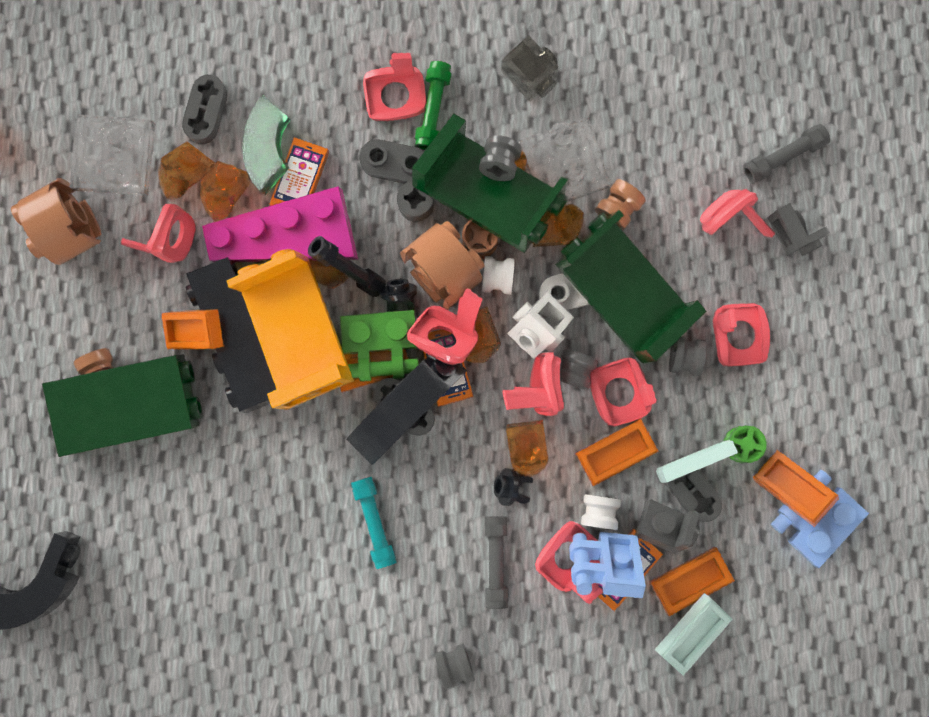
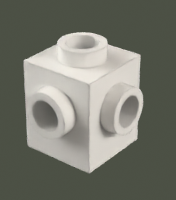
M546 292L533 306L527 301L513 315L512 318L516 321V324L507 334L534 359L545 349L548 352H552L564 340L565 336L561 333L574 317Z

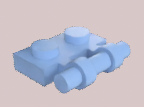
M819 470L814 476L825 486L832 480L823 470ZM839 487L834 490L839 495V500L815 527L785 504L778 510L779 515L771 523V526L780 534H783L792 525L797 532L788 542L816 568H820L869 514Z
M600 532L598 541L587 540V536L584 533L573 535L572 543L569 546L570 559L574 562L571 568V578L573 584L576 585L578 594L588 595L592 591V584L600 583L605 595L643 598L646 585L637 535ZM599 560L600 563H591L589 561Z

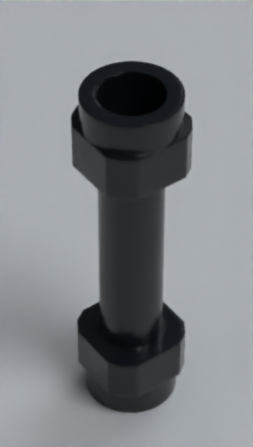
M318 236L310 243L308 247L309 256L326 267L329 265L333 266L356 281V287L370 296L377 297L380 295V291L385 289L386 280L369 268L364 270L340 254L339 247L324 237Z

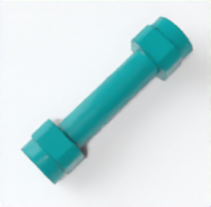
M372 476L351 482L355 501L360 500L374 550H371L370 553L375 568L380 569L397 563L393 544L388 545L374 498V495L378 493Z

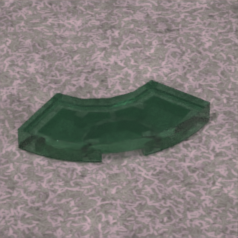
M262 94L248 117L243 134L242 153L245 168L251 181L260 192L267 195L289 169L282 156L281 141L283 132L291 119Z

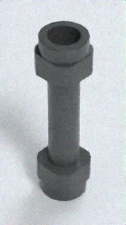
M822 124L813 126L801 134L802 138L765 158L759 155L744 164L743 171L750 183L760 182L772 174L771 170L808 150L813 153L830 143V135L825 126Z
M486 516L485 536H489V588H485L486 608L505 609L508 608V588L504 587L503 536H507V516Z

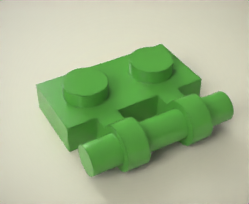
M414 310L340 316L343 353H358V363L348 364L353 378H359L360 382L371 381L372 377L393 375V379L405 378V374H409L419 365L418 358L404 359L403 356L404 349L417 348L407 339L408 331L415 323ZM391 351L392 360L371 362L370 352Z

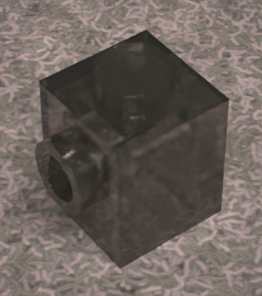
M528 35L502 59L501 72L531 101L537 95L541 98L545 97L555 87L559 66L554 54L546 47L541 48Z

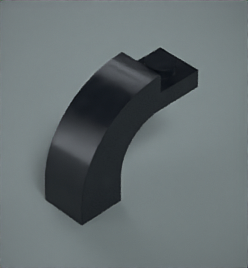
M429 355L371 411L346 440L373 465L467 370L460 363L456 365L446 364Z
M68 531L54 533L40 569L31 583L21 590H10L0 586V630L15 628L38 620L51 613L67 599L80 576L67 572V569L72 568L79 557L80 547L77 544L81 536Z

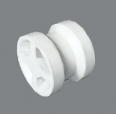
M485 256L482 292L490 293L492 290H501L503 294L511 295L514 258L496 261L492 256Z
M584 494L583 502L586 505V513L581 516L580 524L618 530L619 522L615 517L616 510L621 507L622 500Z

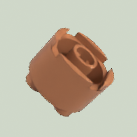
M58 178L31 193L11 207L13 217L23 226L29 237L26 239L29 251L36 258L40 259L44 256L57 265L64 264L101 242V240L96 239L101 235V229L90 206L85 199L78 203L71 194L77 190L72 184L62 178Z
M449 221L444 222L442 225H433L400 252L404 264L408 260H411L415 268L410 273L434 302L437 303L443 299V308L447 310L457 303L460 297H463L466 289L472 290L482 282L480 270L485 267L483 260L473 249L467 251L460 243V234Z

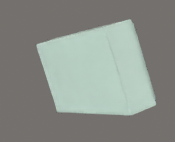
M722 441L657 468L656 473L661 483L669 482L738 452L733 441Z
M704 593L655 648V651L684 676L733 619L712 598Z

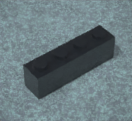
M226 257L186 273L190 285H187L185 288L194 307L198 305L200 310L218 309L224 347L215 348L216 352L212 354V359L219 374L225 373L229 387L225 388V392L232 408L238 407L239 412L249 413L270 404L267 394L277 389L242 292L228 287L227 280L237 276L238 269L236 264Z

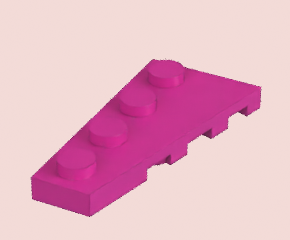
M339 186L202 226L209 261L212 262L226 257L234 263L271 260V256L274 253L284 249L295 250L308 256V259L317 261L308 255V247L312 240L318 236L324 237L339 247V253L349 260H358L344 193Z

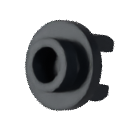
M407 279L390 280L387 282L385 289L380 291L381 298L387 300V312H394V305L398 302H404L408 306V310H415L413 297L417 294V286L409 283Z
M505 468L495 478L494 494L503 506H511L515 501L521 504L529 503L530 497L519 494L518 490L522 483H533V478L523 473H516L514 469Z

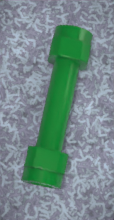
M431 61L426 73L425 81L430 83L424 119L422 127L416 128L414 138L416 140L415 147L424 151L440 132L436 128L444 86L450 85L451 65L442 61Z

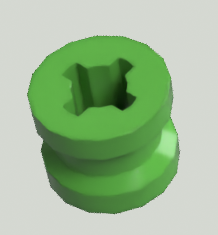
M744 425L732 428L723 439V441L730 440L734 442L738 453L729 458L735 462L752 463L758 461L766 451V438L760 429L754 426Z

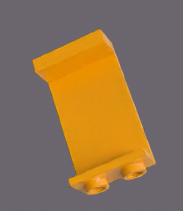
M284 249L274 253L270 261L261 265L253 264L243 267L237 272V276L227 280L229 288L242 292L277 390L267 394L272 408L288 410L354 381L308 256L292 249Z

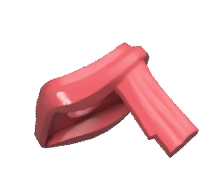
M393 53L390 60L391 67L374 69L365 74L363 80L368 115L372 120L394 121L418 116L425 111L427 99L423 75L418 68L412 66L410 53ZM393 82L405 85L409 91L407 103L397 109L387 107L381 99L384 87Z
M747 189L731 190L724 193L700 217L702 230L713 235L742 210L764 236L772 238L775 235V232L752 207L758 201L757 194Z
M165 204L147 245L122 238L121 244L151 253L169 263L183 261L192 246L196 225L193 218L176 204ZM178 220L180 223L179 237L176 243L170 246V230Z
M466 289L463 297L459 298L457 315L440 306L433 305L428 307L409 329L407 334L408 341L443 363L456 365L464 362L478 341L475 321L483 299L470 289ZM437 329L449 331L456 338V344L445 348L436 342L430 341L428 334Z
M755 303L723 305L715 311L713 328L717 357L720 364L728 367L760 364L767 360L770 346V329L765 310L760 305ZM737 321H744L754 329V342L747 349H737L728 341L727 333L734 331V328L737 327Z
M553 352L540 353L535 357L530 377V387H514L513 390H502L506 410L534 408L538 414L545 416H554L562 411L564 402L560 385L561 358L555 356Z
M623 358L608 363L590 373V387L597 410L601 418L610 426H620L645 417L651 411L652 404L657 401L653 386L647 384L642 368L634 358ZM622 378L631 383L634 389V396L632 401L626 406H615L606 398V386L611 380Z
M574 521L566 523L545 545L536 560L535 566L537 572L558 590L565 592L573 590L577 593L576 585L573 584L571 578V568H559L555 562V552L561 544L568 541L572 542V537L576 533H584L587 536V540H598ZM599 560L589 561L591 563H600ZM593 583L590 594L578 595L586 603L591 604L594 599L602 594L603 590L598 586L599 583Z

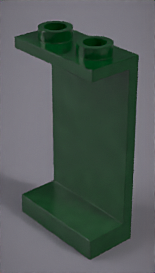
M453 113L412 167V186L525 253L532 242L535 244L540 243L549 227L546 222L552 214L558 216L566 205L568 196L565 195L568 179L561 176L556 185L551 187L517 167L515 177L509 181H497L486 177L479 170L480 161L486 156L484 147L465 136L466 120Z
M620 210L608 216L602 212L587 225L590 232L582 240L577 236L560 251L564 257L555 265L641 363L655 362L707 311L698 300L684 303L616 224L624 216Z
M184 354L173 355L42 383L58 457L200 426L198 419L203 417L200 399L193 396L191 383L195 381V374L191 361H186Z

